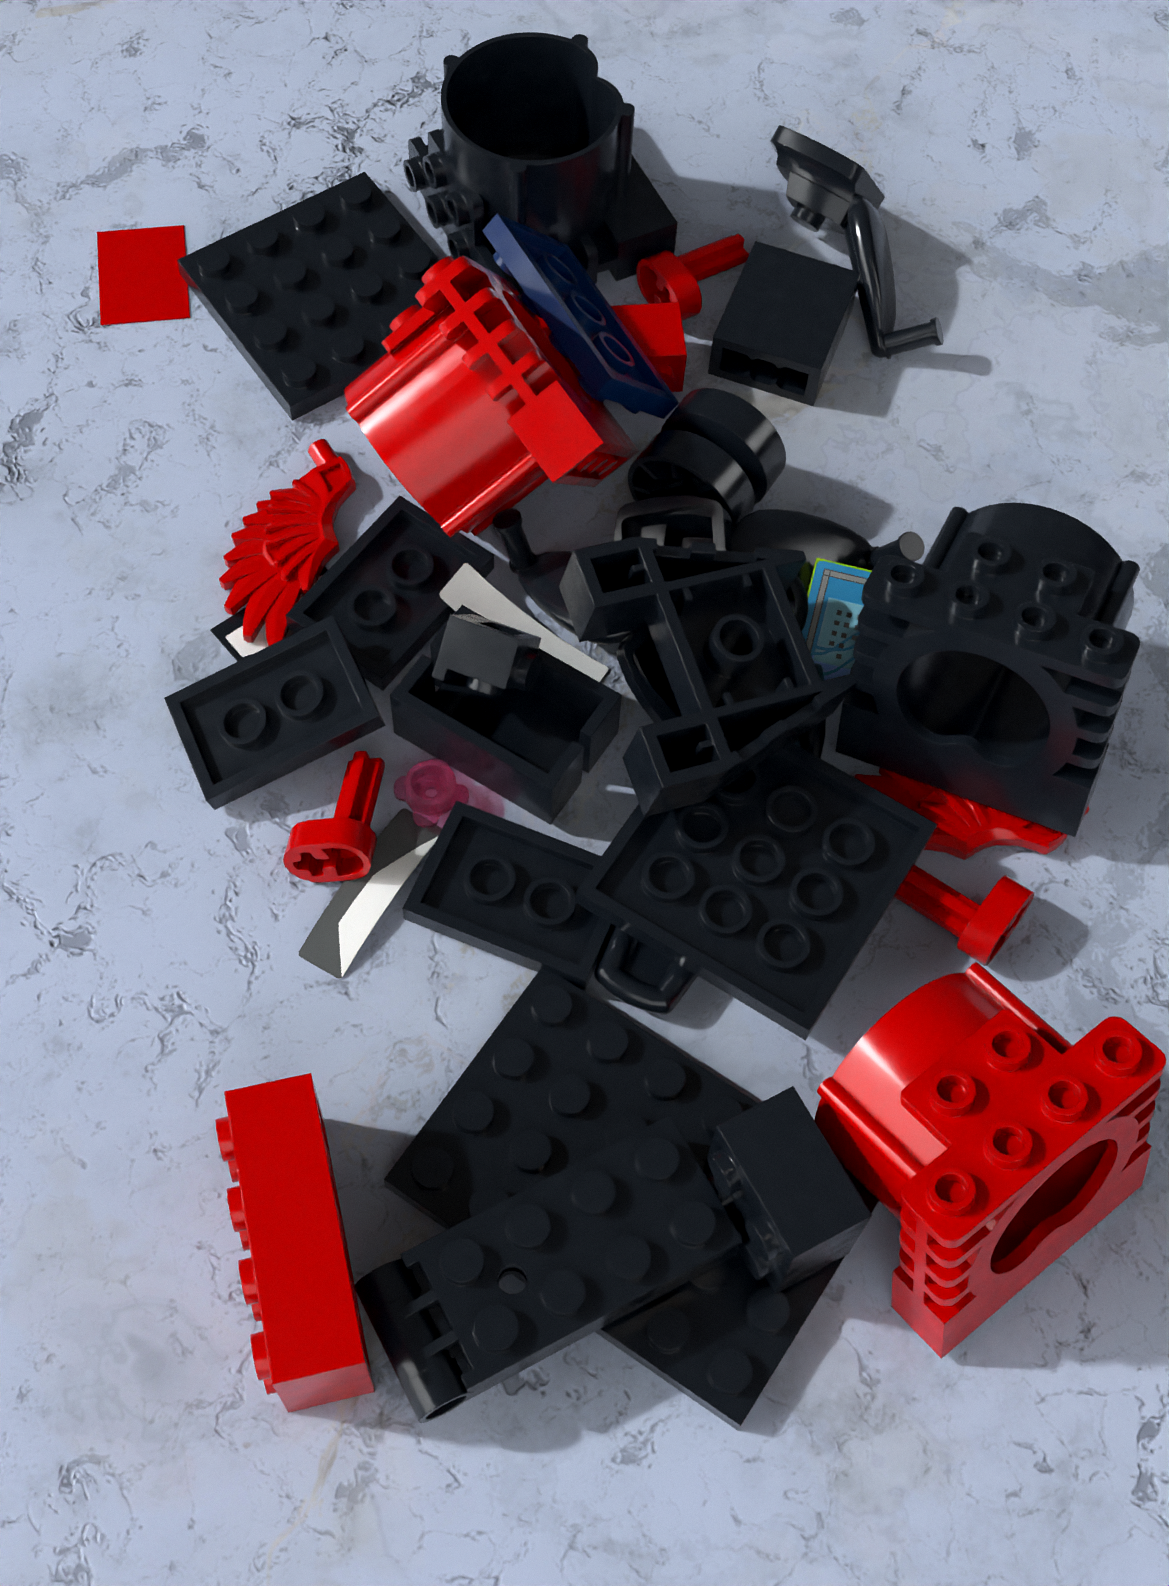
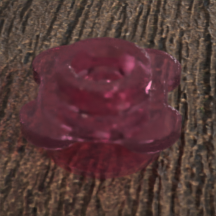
M432 758L417 763L408 771L406 776L399 777L393 787L396 799L408 804L414 812L413 820L415 824L423 828L436 826L439 817L452 810L456 800L468 804L469 801L467 787L456 783L455 774L448 763L439 758ZM428 789H435L437 794L434 797H428L425 792Z

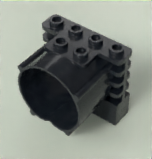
M538 32L506 34L486 40L472 47L460 57L448 55L443 59L444 81L441 88L442 129L428 132V145H425L420 136L409 139V159L404 160L403 167L411 190L413 192L420 191L424 197L427 214L435 229L442 228L446 234L449 251L454 260L461 256H466L511 282L519 292L517 297L523 303L520 297L523 289L515 278L505 273L495 262L493 255L496 250L482 231L497 213L567 244L595 284L600 272L609 270L617 282L636 275L638 262L644 258L665 250L675 254L678 222L632 155L635 107L630 103L623 102L622 95L613 84L598 77V61L594 53L588 48V38L585 35L577 34L570 39Z
M998 503L978 508L969 513L962 507L952 508L923 564L894 555H884L878 559L863 586L861 600L864 607L859 614L857 624L860 634L854 644L853 656L855 662L850 671V674L854 673L857 683L842 703L835 752L1075 837L1094 793L1109 746L1108 742L1114 728V722L1140 647L1139 637L1125 630L1134 606L1133 585L1140 571L1139 565L1131 560L1122 561L1115 549L1099 533L1078 519L1052 508L1028 503Z

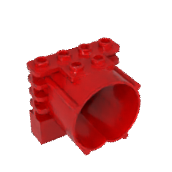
M452 256L445 257L426 271L421 279L424 286L415 294V298L422 308L419 304H415L404 310L391 322L389 327L393 332L382 341V345L388 352L345 387L344 390L348 404L345 408L348 414L358 423L370 444L398 481L424 510L440 524L443 531L449 537L454 536L460 530L465 533L471 532L474 536H478L493 524V517L498 512L513 508L548 479L552 483L595 487L640 452L604 403L595 400L583 390L577 381V376L580 373L551 344L548 338L549 334L541 326L538 317L526 308L517 297L519 292L514 285L466 256H461L456 260Z
M978 962L973 963L965 973H952L930 981L910 993L885 1013L855 1044L834 1075L825 1079L818 1087L817 1093L821 1096L814 1120L838 1160L900 1221L902 1226L899 1236L901 1246L899 1251L900 1265L892 1271L891 1307L941 1359L1142 1186L1152 1147L1146 1142L1151 1126L1149 1121L1154 1115L1156 1105L1154 1099L1158 1096L1161 1081L1159 1077L1164 1073L1166 1057L1162 1050L1121 1017L1113 1016L1104 1019L1072 1045Z

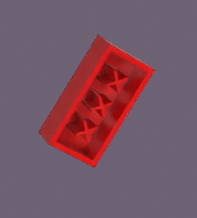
M308 1073L225 1091L228 1116L215 1120L221 1156L223 1162L228 1161L232 1182H239V1186L227 1188V1199L235 1233L239 1232L243 1250H250L251 1257L238 1260L246 1305H251L255 1322L262 1321L263 1325L262 1332L250 1335L258 1380L264 1381L267 1395L278 1394L288 1413L375 1392L357 1293L354 1288V1277L327 1133L312 1074Z

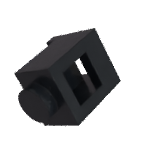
M475 614L449 615L432 677L442 681L467 678L465 685L469 688L495 696H502L504 689L511 688L529 692L535 685L541 670L542 658L537 654L541 637Z

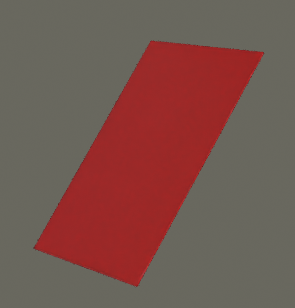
M184 225L97 232L100 325L190 318L188 284L180 275L177 262L178 259L186 256Z

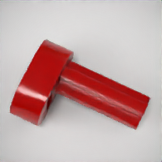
M738 233L679 256L665 250L642 259L638 262L636 268L637 281L642 295L649 304L679 302L682 321L698 315L702 309V296L697 282L746 263L749 253L743 248L744 238Z
M367 751L355 752L353 760L348 761L334 817L299 822L292 827L283 857L284 865L291 874L310 882H334L362 878L369 873L377 844L376 834L370 826L385 769V762L381 757L370 758Z
M914 865L895 898L959 938L957 949L982 965L987 966L1023 918L1033 900L1035 892L1009 876L1004 875L996 883L982 904L979 905Z

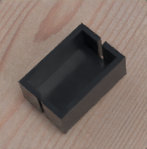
M461 605L454 614H475L481 616L464 605ZM446 624L430 644L431 658L422 654L390 694L394 733L551 825L582 783V770L589 773L617 735L622 695L538 648L537 654L542 658L541 670L535 685L529 692L511 688L504 689L502 696H495L469 688L465 685L467 678L446 681L434 678L432 674L447 626ZM435 685L439 687L436 692H435Z

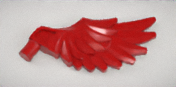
M319 439L308 448V454L317 467L310 470L299 480L294 479L292 481L293 488L271 490L269 492L271 500L258 501L256 503L258 512L244 516L242 519L244 529L236 531L231 535L233 544L236 547L223 556L225 565L229 569L219 578V581L224 590L232 588L224 604L225 611L228 614L234 615L247 604L243 618V639L247 643L254 642L264 624H266L268 646L285 639L289 630L286 614L298 603L302 593L304 596L317 583L319 575L327 562L340 551L339 543L334 533V521L341 505L356 490V483L349 465L341 456H337L326 439Z
M879 768L878 772L882 776L855 774L854 778L938 824L924 850L948 853L962 860H966L975 853L991 846H1020L1046 855L1056 850L1068 837L1065 833ZM1089 806L1087 807L1085 815L1089 812Z

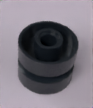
M700 388L689 392L663 424L660 433L650 440L628 470V486L635 501L672 495L696 496L715 500L727 508L735 525L744 516L753 512L755 504L763 499L782 473L786 464L785 447L772 423L749 402L724 390Z

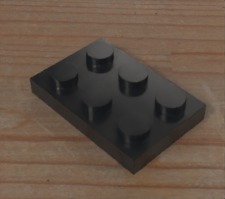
M399 495L286 614L288 629L297 633L333 615L344 633L364 679L384 691L449 619V615L455 612L440 598L439 593L465 563L471 565L485 579L494 569V554L459 532L449 537L430 514Z
M333 615L164 698L205 800L214 810L386 726L344 633Z
M457 800L402 908L403 918L407 921L536 972L542 968L563 977L584 991L614 926L575 903L576 891L601 857L600 855Z

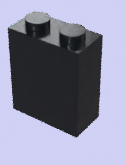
M755 241L713 335L708 374L814 407L852 313L861 273Z

